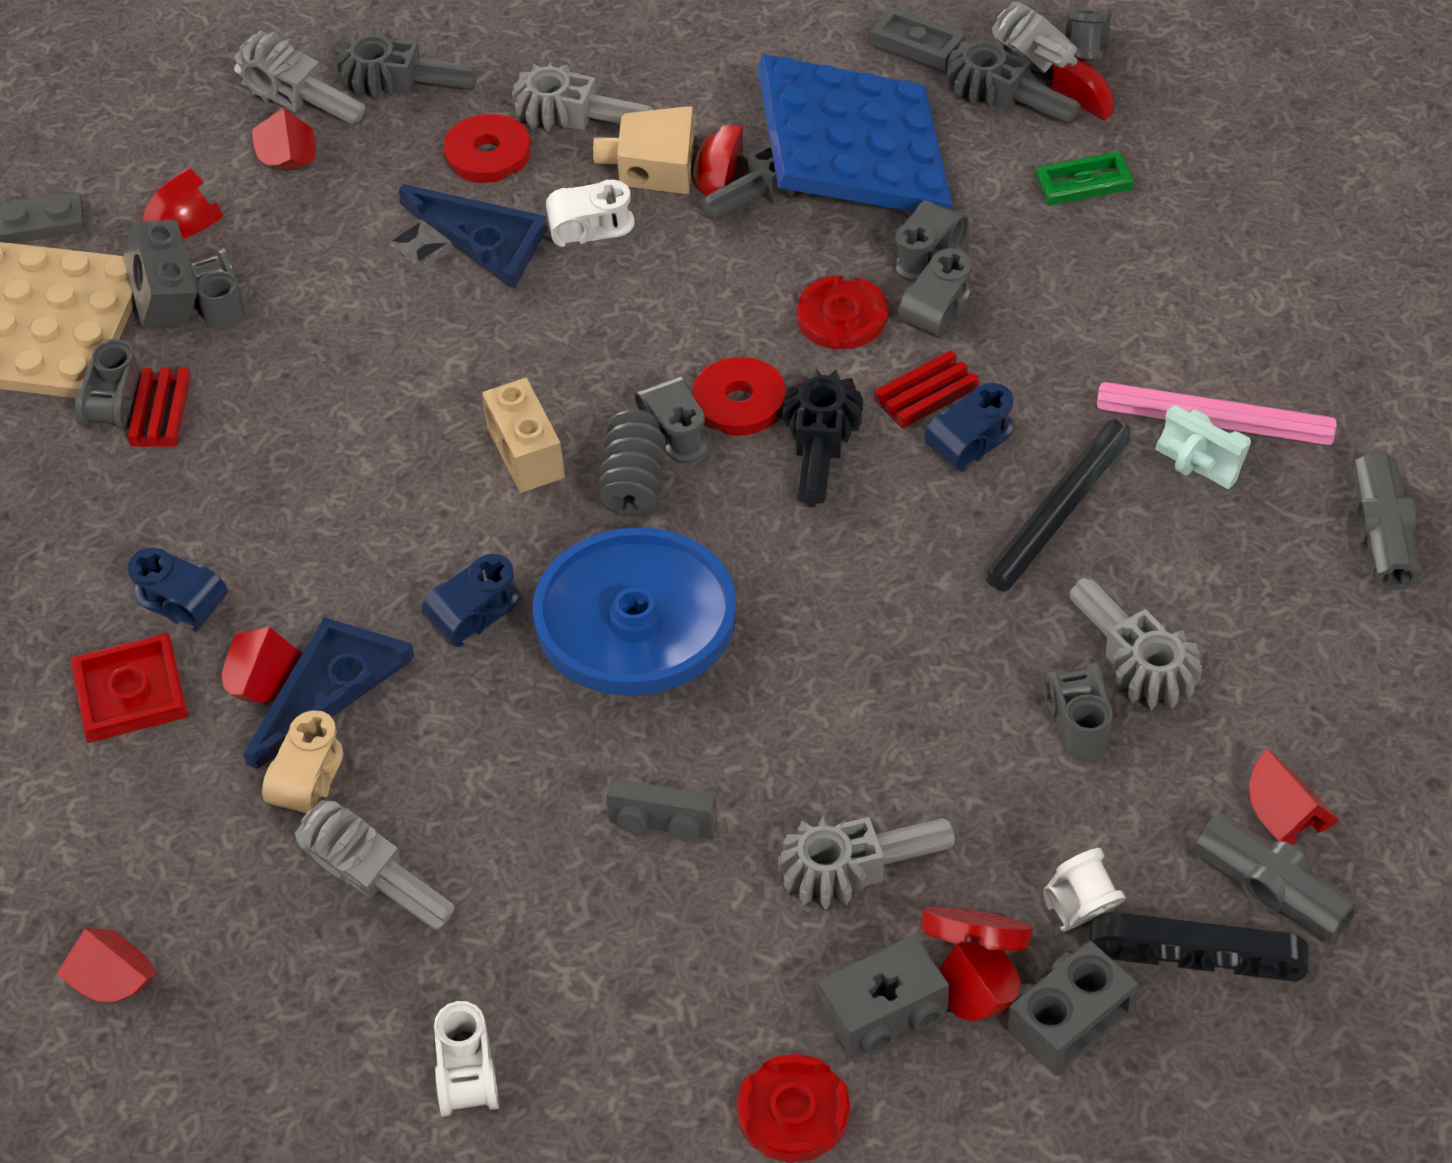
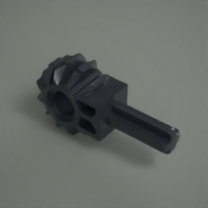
M817 368L813 377L808 378L798 375L795 386L787 387L784 395V407L782 408L783 421H785L786 426L790 427L793 439H796V455L802 456L797 498L800 502L807 503V507L815 508L817 504L825 502L831 458H840L842 441L848 443L851 431H859V426L862 423L861 411H863V397H861V392L856 390L852 378L840 380L837 370L829 376L821 375Z

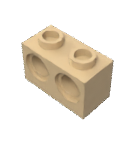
M527 377L482 392L487 428L519 492L522 493L565 478L561 443Z

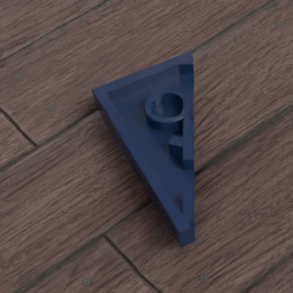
M402 184L399 188V200L403 207L509 287H516L548 229L546 216L406 184Z
M324 617L243 754L246 765L258 769L276 757L290 729L291 723L302 713L312 710L322 711L333 717L406 666L414 657L412 644Z

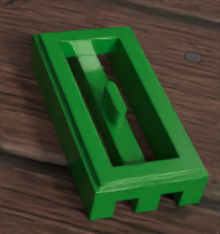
M1120 151L1035 168V178L1040 183V190L1045 195L1047 206L1133 190L1134 180ZM1113 167H1116L1117 169L1113 171L1093 174V171L1108 169ZM1076 175V178L1051 182V179Z

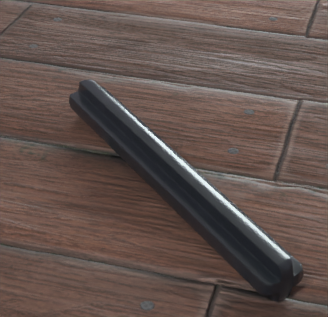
M1111 419L1104 425L987 569L988 577L986 582L990 586L1003 592L1010 590L1130 439V428L1126 423H1120L1117 419Z

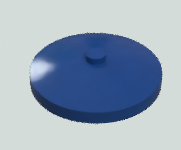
M624 528L607 531L591 536L571 546L561 553L545 570L539 580L533 598L535 634L538 644L548 661L564 676L584 687L617 695L658 693L681 686L700 676L724 653L735 630V589L732 579L722 562L706 547L688 537L654 528Z

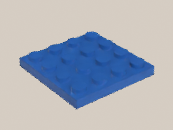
M762 55L757 69L778 188L915 212L919 204L926 200L948 209L951 208L952 201L925 85L916 84L908 80L900 81L880 77L872 73H859L839 69L831 65H818L797 61L789 57Z

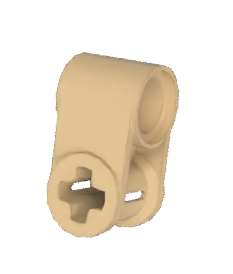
M312 710L302 713L291 723L285 740L264 777L262 796L266 804L307 813L310 809L316 807L321 797L327 798L330 784L344 755L342 744L336 739L337 730L335 722L329 714Z

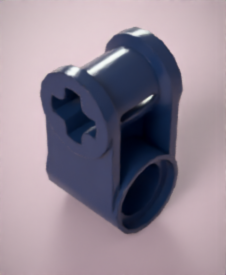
M986 383L976 387L972 393L933 418L925 431V443L956 469L964 472L967 470L964 467L974 459L977 462L980 461L986 453L1012 435L1014 426L1009 416L1013 407L1012 392L1007 387L998 383Z
M144 548L137 551L128 562V574L131 580L137 584L135 587V598L138 604L169 618L176 624L182 621L194 626L192 631L195 632L202 627L228 593L226 584L213 571L206 567L189 563L160 548Z
M494 553L477 558L471 565L447 582H443L432 589L423 601L421 612L454 646L462 647L465 645L462 642L474 633L480 635L486 627L509 613L517 605L519 597L518 590L512 583L514 579L513 565L503 555ZM483 570H485L486 579H487L486 581H484V578H483V573H482ZM503 591H504V595H505V599H506V601H505L504 603H503V598H502V592H503Z

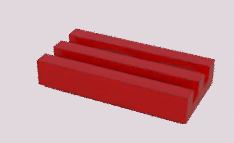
M950 350L874 390V400L903 429L974 391L979 386V377L974 372L969 375L968 366L963 361L957 363V355ZM956 379H959L957 382H955V383H953V384H951V385H949V386L943 388L942 390H940V391L934 393L935 390H937V389H939V388L945 386L946 384H948V383H950V382H952V381H954V380H956ZM918 399H923V400H921V401H919V402L913 404L912 406H910V407H908V408H906V409H904V410H902V411H899V410L902 409L903 407H905V406H907V405H909V404L915 402L916 400H918Z
M152 367L142 368L128 432L130 447H177L191 380L189 367H179L178 373H172L170 367H161L160 374H154ZM153 384H157L147 436H142ZM176 384L165 436H159L169 385Z

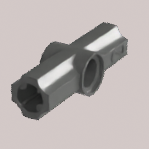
M1386 450L1368 451L1363 457L1354 460L1352 470L1359 501L1357 505V526H1363L1364 538L1360 539L1361 544L1367 543L1375 584L1382 586L1385 590H1405L1407 587L1418 583L1421 574L1414 542L1416 531L1414 502L1411 497H1405L1397 458L1389 456Z
M1224 813L1220 816L1216 814L1210 820L1196 842L1194 853L1238 881L1247 899L1256 898L1269 907L1266 911L1270 914L1278 913L1281 910L1329 943L1338 939L1357 913L1359 902L1312 872L1309 860L1299 849L1283 841H1277L1271 845Z

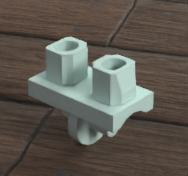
M1177 405L1169 408L1165 416V428L1155 450L1175 460V470L1183 475H1189L1194 470L1217 484L1230 489L1237 481L1242 464L1246 459L1251 444L1250 438L1238 431L1232 433L1223 431L1212 425L1209 416L1196 409L1188 412Z

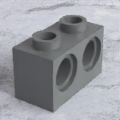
M1090 940L1075 953L1067 951L1062 954L1052 965L1049 974L1035 986L1029 983L1018 991L1020 993L1019 997L1009 1006L1008 1033L1050 1072L1057 1076L1135 1010L1139 983ZM1092 986L1099 991L1086 992L1079 987ZM1053 1019L1059 1022V1024L1052 1026L1044 1025L1039 1020Z

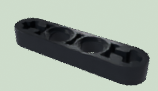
M1111 912L1096 916L1091 923L1090 940L1112 960L1159 965V961L1178 963V968L1215 972V967L1233 969L1235 975L1293 982L1305 978L1308 973L1309 945L1305 939L1291 933Z

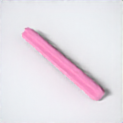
M1110 382L1101 383L1097 396V408L1100 410L1166 420L1167 410L1177 405L1188 412L1196 409L1209 416L1212 425L1220 429L1322 445H1332L1337 427L1336 419L1329 416Z

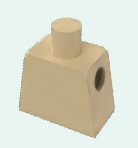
M686 106L624 114L621 116L619 138H594V164H618L619 181L625 183L628 187L689 194L694 146L693 108Z

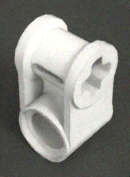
M606 180L592 185L562 188L551 193L546 200V210L551 237L554 243L564 247L565 243L580 241V244H584L587 241L619 237L630 232L634 227L635 219L632 212L628 210V204L631 199L628 186L618 180ZM608 193L612 194L613 204H609ZM612 214H616L617 227L613 226Z
M1101 848L1088 850L1056 868L1057 873L1048 885L1044 887L1043 894L1048 910L1054 908L1064 926L1060 927L1063 932L1089 922L1100 914L1114 911L1115 907L1126 899L1122 890H1115L1101 862L1105 856Z
M456 1001L447 1004L439 1011L434 1023L438 1065L435 1067L441 1116H451L452 1110L483 1105H487L490 1110L499 1109L493 1058H491L490 1042L482 1011L476 1005L467 1001ZM461 1032L473 1033V1036L464 1041L451 1040L452 1037Z

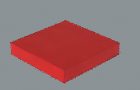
M170 633L70 657L87 743L189 717Z

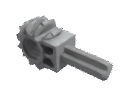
M1013 1L996 18L997 21L992 27L995 39L1000 44L1008 46L1019 57L1031 61L1032 69L1036 72L1045 73L1053 64L1063 68L1066 64L1073 67L1078 60L1074 55L1078 48L1070 43L1071 41L1045 17L1039 15L1027 5Z
M260 31L252 35L239 47L237 54L234 56L237 62L234 70L242 76L241 84L248 86L252 91L253 97L261 96L265 103L273 100L275 103L296 112L308 101L349 124L358 123L364 115L365 105L318 80L319 62L303 54L301 51L295 50L290 45L289 39L282 40L275 31L270 34Z
M552 62L547 67L541 68L533 64L531 72H520L519 80L514 84V90L512 91L513 104H515V111L519 121H527L530 130L543 124L547 134L552 128V124H557L563 130H566L567 127L584 131L590 118L621 124V116L626 113L653 110L648 105L599 96L596 93V79L594 77L570 72L568 65H563L559 68L554 67Z
M1086 578L1077 581L1076 586L1070 590V599L1107 637L1105 657L1113 664V669H1115V682L1118 691H1128L1131 704L1142 700L1143 697L1147 698V704L1151 711L1157 705L1158 700H1163L1172 710L1178 703V697L1190 700L1191 695L1194 693L1195 685L1201 679L1202 673L1197 643L1186 642L1187 638L1185 637L1184 630L1173 634L1168 633L1164 623L1161 625L1146 609L1129 617L1095 581Z
M320 800L316 807L310 809L302 818V824L295 832L299 847L335 878L337 877L346 884H350L370 900L380 890L433 930H440L451 919L455 910L454 904L400 866L401 859L398 848L379 835L375 829L348 808L341 806L335 801Z
M822 816L816 827L801 821L798 827V834H786V838L783 841V852L778 857V870L784 876V887L787 889V893L799 892V899L803 906L811 902L814 896L820 897V904L825 911L831 904L832 896H836L839 901L847 906L852 899V891L862 892L865 886L883 881L885 864L952 848L955 844L953 828L950 821L944 818L879 834L875 833L870 817L849 822L844 820L835 827L829 826L824 816ZM827 861L832 864L822 865L817 862Z

